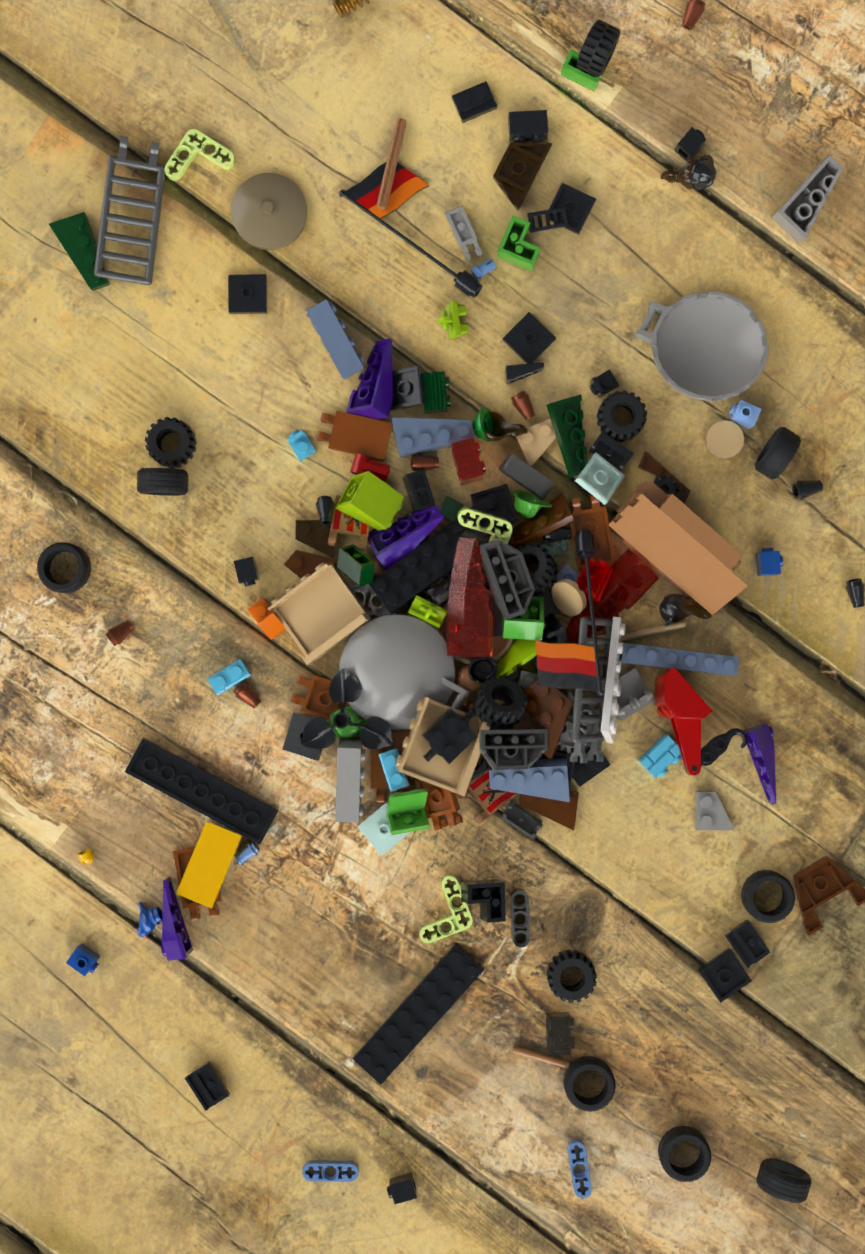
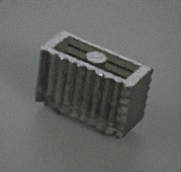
M569 1012L546 1013L548 1056L572 1055L571 1049H575V1039L571 1037V1029H574V1018L570 1017Z

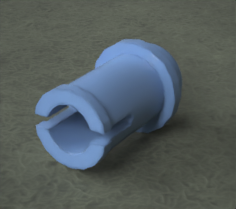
M492 258L478 266L474 265L473 269H471L472 275L477 279H482L485 274L495 270L496 265L494 261L491 262Z
M255 842L248 843L246 848L234 855L240 865H243L254 855L257 856L258 852H260Z

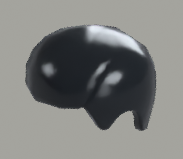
M487 655L476 656L470 661L468 667L470 679L479 684H484L487 679L491 680L498 672L496 661Z

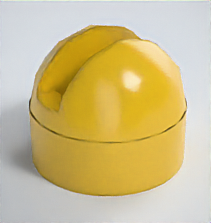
M86 849L77 854L79 861L84 865L91 864L94 860L92 849Z

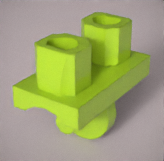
M451 301V304L445 306V311H441L442 317L437 319V324L443 325V331L448 330L449 340H455L457 337L469 333V327L467 323L459 322V317L466 316V306L457 304V301Z
M416 595L408 614L439 629L447 614V610Z

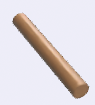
M515 1045L512 1049L514 1054L563 1068L569 1067L570 1061Z

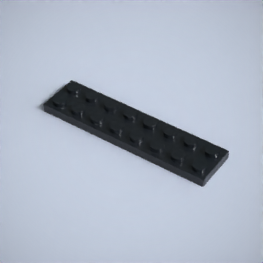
M492 492L471 507V509L506 519L511 525L515 524L514 519ZM469 512L461 516L464 522L470 519L474 521L473 525H476V518L470 517ZM456 518L376 577L372 583H369V586L392 615L414 599L416 595L421 594L479 551L480 545L489 542L491 534L465 527ZM482 518L479 524L482 528H486L490 525V520ZM494 520V527L499 528L501 533L508 529L506 524L498 526L496 525V520Z
M142 738L125 770V773L259 845L262 843L279 811L146 738Z
M455 943L352 1059L381 1085L479 977L484 968Z

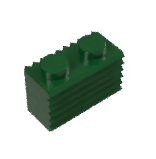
M445 371L423 373L425 393L424 414L447 412V407H451L450 395L446 396V388H449V376L445 377Z
M353 544L340 548L337 567L344 572V575L350 577L358 586L372 583L375 561Z

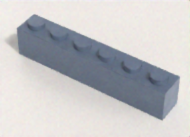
M623 643V654H620L621 663L661 668L675 667L677 670L737 676L739 657Z

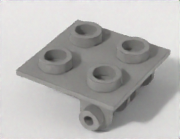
M636 668L619 677L621 695L617 696V704H619L618 716L620 720H623L653 703L654 700L652 693L646 688Z

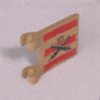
M336 495L328 545L335 546L337 533L360 537L358 548L363 552L366 551L370 526L337 510L335 506L341 496Z
M488 768L483 775L469 783L465 796L471 792L484 809L474 817V820L480 824L519 793L490 789ZM456 793L457 797L460 799L465 797Z

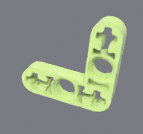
M191 129L185 134L165 165V173L170 180H179L197 153L223 169H231L235 164V158L233 153L202 132ZM197 136L198 140L202 143V145L200 146V144L196 141H193L192 143L190 138H195ZM208 145L215 146V151L212 154H208L205 152V148ZM181 151H188L189 157L182 160L179 158V154ZM219 152L225 158L229 156L230 162L226 161L223 163V159L218 156ZM176 168L178 173H172L171 175L170 169Z
M466 507L458 512L457 518L461 525L491 534L489 542L499 539L508 544L513 529L508 520ZM469 512L470 517L476 518V525H473L474 521L470 519L464 522L461 516ZM482 518L490 520L488 527L482 528L479 522ZM494 520H496V525L498 526L506 524L508 530H504L501 533L499 528L494 527Z
M446 875L441 883L452 915L424 925L420 929L419 934L420 939L424 943L435 942L466 930L472 925L473 919L468 905L463 902L460 907H454L451 903L454 897L461 898V886L454 875ZM448 879L456 882L453 884L454 891L459 890V893H453L448 896V893H451L450 887H445ZM466 908L463 911L465 918L469 917L466 925L463 922L459 923L461 916L459 912L455 914V911H461ZM443 922H449L452 925L449 932L441 930L440 926ZM435 925H437L438 932L441 934L437 936V932L432 933L429 939L427 936H423L426 929L429 932L434 931Z

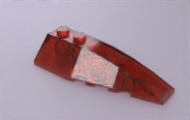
M459 537L448 597L447 656L492 657L493 616L492 611L489 612L487 602L489 601V595L485 592L484 582L486 580L485 575L481 571L480 564H482L477 538Z
M629 548L611 566L614 570L600 601H593L595 618L613 619V617H619L618 613L625 608L627 610L630 609L659 579L643 559ZM587 601L586 608L580 614L573 616L566 628L568 644H578L580 619L582 617H591L589 601ZM588 625L587 637H591L592 625ZM596 625V631L598 632L605 628V626Z

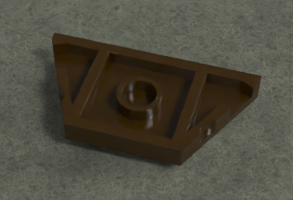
M510 142L493 175V179L516 210L519 211L552 147V143L535 144V142H527L522 144L520 142Z

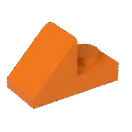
M262 598L251 606L248 611L257 621L258 626L272 640L286 628L273 610L268 611L267 608L270 606Z

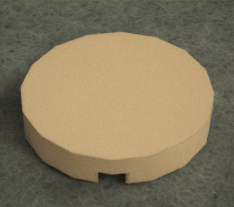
M719 421L712 425L706 433V447L717 458H732L743 447V431L739 425L732 421Z
M562 579L552 587V599L561 612L569 616H576L586 608L587 600L583 590L580 591L579 585L570 579Z

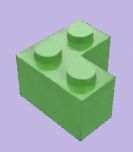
M571 49L563 64L561 76L595 92L603 74L600 77H596L578 68L577 60L580 53Z
M512 216L499 246L497 257L532 272L541 248L524 241L529 231L530 222Z
M532 597L525 614L508 620L505 617L503 618V638L542 640L544 628L543 597Z

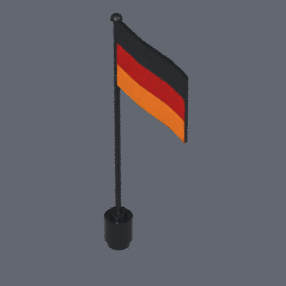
M385 162L360 183L346 191L341 190L339 192L340 197L344 196L455 277L454 282H456L454 287L468 297L472 296L475 298L479 294L483 285L480 284L477 278L466 270L456 274L382 220L383 217L401 207L414 194L429 187L426 182L397 162L387 209L380 210L377 208V201L386 167Z
M583 529L576 533L575 545L576 555L585 560L594 647L579 644H550L535 640L539 684L545 687L583 689L596 692L597 695L602 696L604 691L601 684L589 559L596 554L595 540L591 530Z

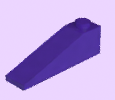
M390 338L376 341L367 360L368 367L364 374L361 373L359 376L360 384L357 390L353 389L350 395L346 413L376 420L389 417L393 401L392 339Z
M435 505L415 512L412 517L406 519L404 517L398 518V522L393 523L388 529L380 531L376 529L371 530L368 534V541L377 559L387 570L413 551L444 518Z
M762 723L743 731L747 735V747L767 801L774 805L776 804L775 748L773 740L775 735L771 726Z
M171 877L163 880V945H161V951L168 961L187 958L193 951Z

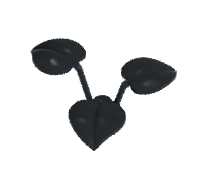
M343 668L336 673L329 686V695L332 701H343L340 712L334 716L333 724L330 726L324 718L316 717L311 719L304 728L300 744L310 749H324L331 746L336 739L335 732L331 730L335 726L340 729L348 725L363 728L359 736L360 741L366 748L372 750L391 746L393 744V736L390 727L381 718L370 717L367 719L366 725L351 722L350 715L345 712L346 701H356L361 695L362 688L359 680L346 668Z

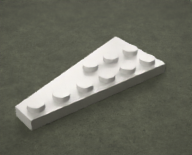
M613 617L601 722V732L606 743L613 744L617 732L616 715L619 713L617 696L621 695V685H619V673L621 672L620 654H623V642H621L622 635H625V624L622 623L621 617Z

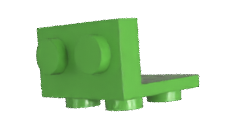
M414 789L390 795L386 819L392 835L429 829L430 824L424 809L428 795L427 789Z

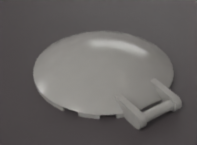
M709 291L708 293L697 294L696 292L689 294L669 307L651 301L648 306L649 311L640 329H637L635 333L636 338L652 345L654 361L663 378L680 393L699 400L719 401L741 394L758 379L765 367L768 356L767 333L762 321L757 318L753 313V309L734 296L721 292ZM655 314L661 315L653 332H647Z
M386 615L367 622L351 636L340 659L339 671L346 668L359 680L362 688L359 698L354 702H348L349 705L366 721L370 717H378L383 719L390 729L393 730L409 729L411 720L413 718L416 719L418 711H416L417 704L424 697L446 705L453 690H455L459 694L451 707L458 710L465 697H468L470 694L468 689L454 682V659L443 636L430 624L416 617Z

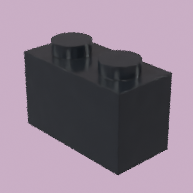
M547 110L509 112V142L523 143L529 140H533V142L547 140Z

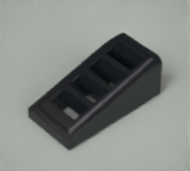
M566 207L527 213L528 222H530V233L568 226ZM557 212L561 214L562 223L558 224ZM549 213L553 214L554 225L550 224ZM544 214H545L546 226H543V224H542V217H541V215H544ZM534 216H537L539 227L536 228L534 223Z
M544 363L506 366V384L543 371Z

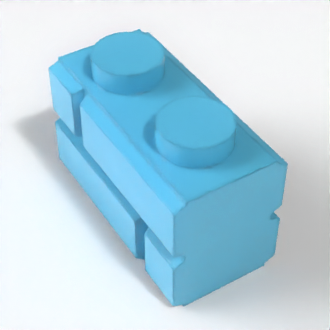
M239 659L207 680L216 695H221L241 683L244 679L252 676V673L245 661Z
M664 734L637 761L654 778L657 776L660 778L668 771L667 767L671 763H677L682 757L678 745L667 734Z
M398 748L378 754L390 791L409 786L407 775L396 771L397 766H395L398 755H400Z

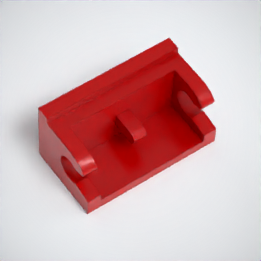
M590 558L589 567L593 601H600L614 569L601 558H599L598 562L594 558ZM584 564L576 583L579 585L580 591L583 590L586 600L589 601L586 566Z

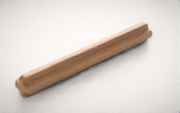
M398 118L396 120L377 201V208L380 210H386L406 128L405 119Z

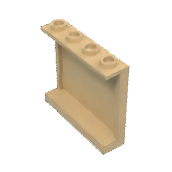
M323 562L315 568L316 572L302 577L299 585H293L285 591L286 595L282 598L281 596L275 598L271 602L272 605L267 608L268 611L273 610L303 652L305 655L303 660L306 665L317 661L372 619L333 563L325 564Z
M424 697L417 704L416 711H418L416 719L413 718L409 726L411 732L409 737L406 736L403 741L402 747L404 751L402 756L398 755L395 763V766H397L396 771L465 796L481 753L479 730H489L490 727L487 726L486 722L483 723L480 718L474 717L468 724L477 738L450 764L437 754L427 762L423 756L431 748L422 734L449 708L462 718L467 713Z

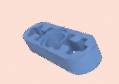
M573 1139L567 1146L573 1188L579 1198H587L591 1194L592 1188L586 1149L581 1140ZM575 1145L582 1148L579 1149L580 1158H576L575 1151L573 1150ZM577 1164L585 1166V1170L582 1173L574 1171V1167ZM579 1179H583L584 1186L586 1187L584 1192L577 1189L580 1188Z
M310 1160L304 1164L302 1174L307 1181L351 1182L358 1177L359 1167L354 1161ZM320 1166H323L322 1175H319ZM328 1166H333L336 1169V1173L333 1176H329L326 1174L325 1169ZM309 1167H313V1170H315L313 1175L306 1171L309 1170ZM340 1167H342V1176H339ZM348 1167H352V1171H354L352 1175H348Z

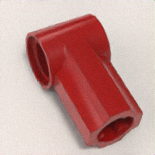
M356 453L350 473L357 475L369 471L383 482H386L391 466Z

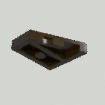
M296 520L295 539L329 557H334V546L328 545L331 525H321L320 520Z

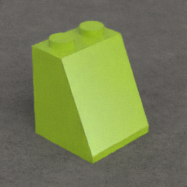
M367 471L351 477L335 508L380 531L392 526L394 522L393 517L401 509L404 496Z

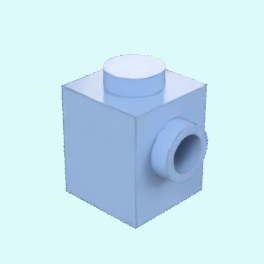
M740 400L736 404L733 403L729 411L731 415L729 421L751 429L754 427L762 409Z

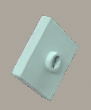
M595 453L575 482L605 505L625 478V475L598 453Z
M388 802L384 803L357 826L381 856L410 833L391 834L386 819Z

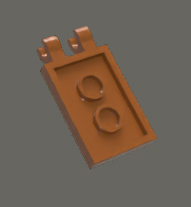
M336 411V416L322 412L321 422L333 424L331 434L318 431L317 441L329 443L328 448L354 455L358 453L372 459L385 460L393 423Z
M589 495L592 509L581 510L579 497L570 499L573 510L571 513L574 521L570 522L569 525L572 532L571 536L577 569H583L585 560L576 555L575 545L576 533L583 529L591 530L594 535L596 554L592 558L596 562L601 558L607 564L616 563L606 506L600 507L599 500L593 495Z
M314 674L312 680L298 676L296 683L309 687L306 698L292 694L290 702L302 705V712L329 720L334 711L341 709L343 701H332L329 695V686L332 680Z
M391 731L393 736V744L391 746L375 750L371 749V789H377L376 802H385V789H390L378 754L398 748L399 754L402 756L404 751L402 744L405 737H409L410 731ZM409 786L397 789L396 792H404V789H409Z
M414 777L417 789H427L428 795L424 809L427 818H432L435 830L443 829V827L448 825L452 827L463 823L462 816L457 812L460 810L456 793Z
M195 847L173 851L179 885ZM219 891L213 908L208 907L210 917L220 915L217 902L222 901L221 891ZM181 896L183 909L189 908L191 921L201 919L198 906L202 904Z

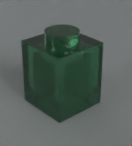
M446 496L439 511L444 519L455 522L459 510L464 505Z

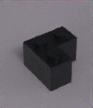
M499 879L461 881V901L466 904H480L481 920L487 923L506 921L505 882Z

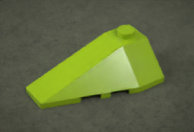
M515 639L516 641L512 643L497 664L498 672L496 678H499V676L507 677L519 666L536 656L535 640Z

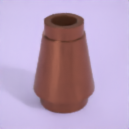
M690 0L687 2L682 27L692 30L705 10V3L703 1Z
M525 391L511 397L513 406L525 420L535 416L529 395Z
M418 453L411 455L412 471L423 469L427 471L439 468V457Z
M127 620L108 629L109 632L105 635L116 646L117 644L120 645L135 628Z
M244 681L233 691L236 698L253 709L262 701L250 684H246Z

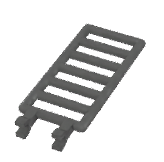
M120 136L118 157L109 156L107 162L94 275L107 279L151 285L165 180V166L157 164L159 143L151 142L148 163L126 158L128 137ZM115 164L158 172L157 181L152 183L114 175ZM113 183L155 191L154 202L112 194ZM110 202L152 209V221L109 213ZM108 221L151 228L150 238L143 239L107 232ZM106 240L148 247L147 258L105 251ZM103 259L146 266L145 277L102 270Z
M582 617L580 619L579 645H593V637H587V626L591 625V617ZM595 618V625L606 626L605 638L597 637V645H605L604 657H599V664L603 665L601 684L604 694L602 696H582L583 689H575L571 741L575 744L574 752L570 756V762H577L578 756H580V763H587L588 760H594V755L597 757L596 762H604L601 746L602 741L605 739L601 732L613 619ZM582 703H600V715H581ZM599 722L598 734L579 735L580 723ZM591 742V750L586 754L585 743Z

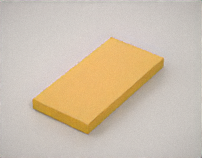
M206 821L176 894L212 909L242 835Z

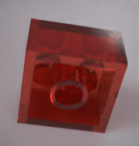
M473 437L451 443V452L460 486L483 480V476L486 474L484 460L480 461L479 456H481L479 442H475Z

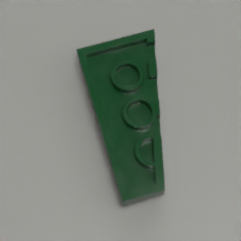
M82 212L49 223V226L89 288L94 291L109 286L110 283L107 278L94 275L97 245L86 213Z
M581 394L546 405L569 478L578 476L588 463L587 448L584 447L585 430L582 427V419L584 417L580 406L582 401Z

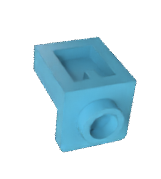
M296 430L289 435L290 438L287 441L300 462L316 453L304 430Z

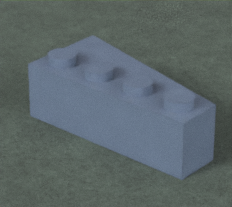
M326 299L306 310L305 313L307 317H310L315 331L320 335L321 341L330 353V357L341 377L346 379L364 369L362 364L365 362L361 354H356L353 347L356 345L351 336H346L344 332L346 327L342 319L338 320L334 313L337 310L332 301L328 303Z
M392 417L400 458L416 455V453L422 454L474 443L475 441L471 420Z
M567 758L538 759L529 769L493 770L489 765L490 789L570 802Z

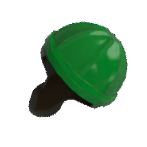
M482 407L472 422L474 434L487 442L500 441L506 435L519 436L528 432L526 427L521 424H508L503 416L498 412L491 411L487 407Z

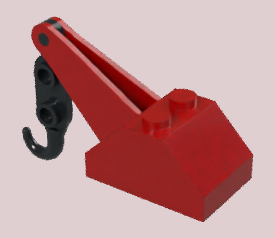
M675 667L665 669L655 677L654 705L657 707L656 711L661 717L670 719L685 772L688 775H698L701 771V766L711 765L727 750L733 736L740 735L742 737V749L747 745L746 733L742 729L732 728L724 734L713 737L701 748V719L706 718L713 710Z

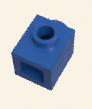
M763 548L762 552L756 553L758 576L781 574L783 557L780 555V551H773V548Z
M80 944L66 963L83 976H86L89 972L93 973L99 966L97 961L100 956L84 944Z

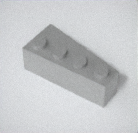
M830 155L813 169L771 216L797 243L806 239L821 207L826 202L829 192L834 187L843 170Z
M360 737L339 739L337 747L336 822L359 823V818L364 813V805H360V799L364 798V786H361V779L364 780L365 768H362V761H365V749H363Z

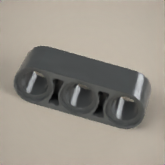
M512 453L508 454L499 467L502 473L542 500L547 497L555 485L546 476Z
M517 888L510 895L511 936L515 946L523 948L530 941L529 899L523 889ZM517 894L524 895V900L521 903H517L514 901V897ZM519 913L525 915V919L522 922L515 921V916ZM518 933H524L526 935V938L523 941H517L515 939Z

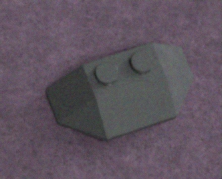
M499 539L480 545L482 566L499 610L506 620L525 614L535 588L522 552Z
M548 729L479 730L480 752L493 770L529 769L548 750Z

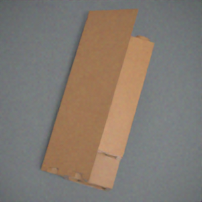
M651 480L643 481L636 487L617 510L618 514L608 525L623 538L622 542L682 594L698 602L711 615L748 587L746 583L731 571L740 565V559L743 555L673 494L667 495Z

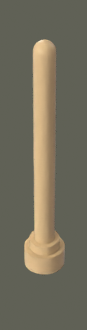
M681 620L677 623H670L668 626L664 624L625 633V635H622L621 642L684 628L687 626V622ZM598 645L599 651H603L605 645Z

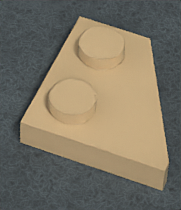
M550 419L527 428V434L515 436L526 463L531 467L556 439Z

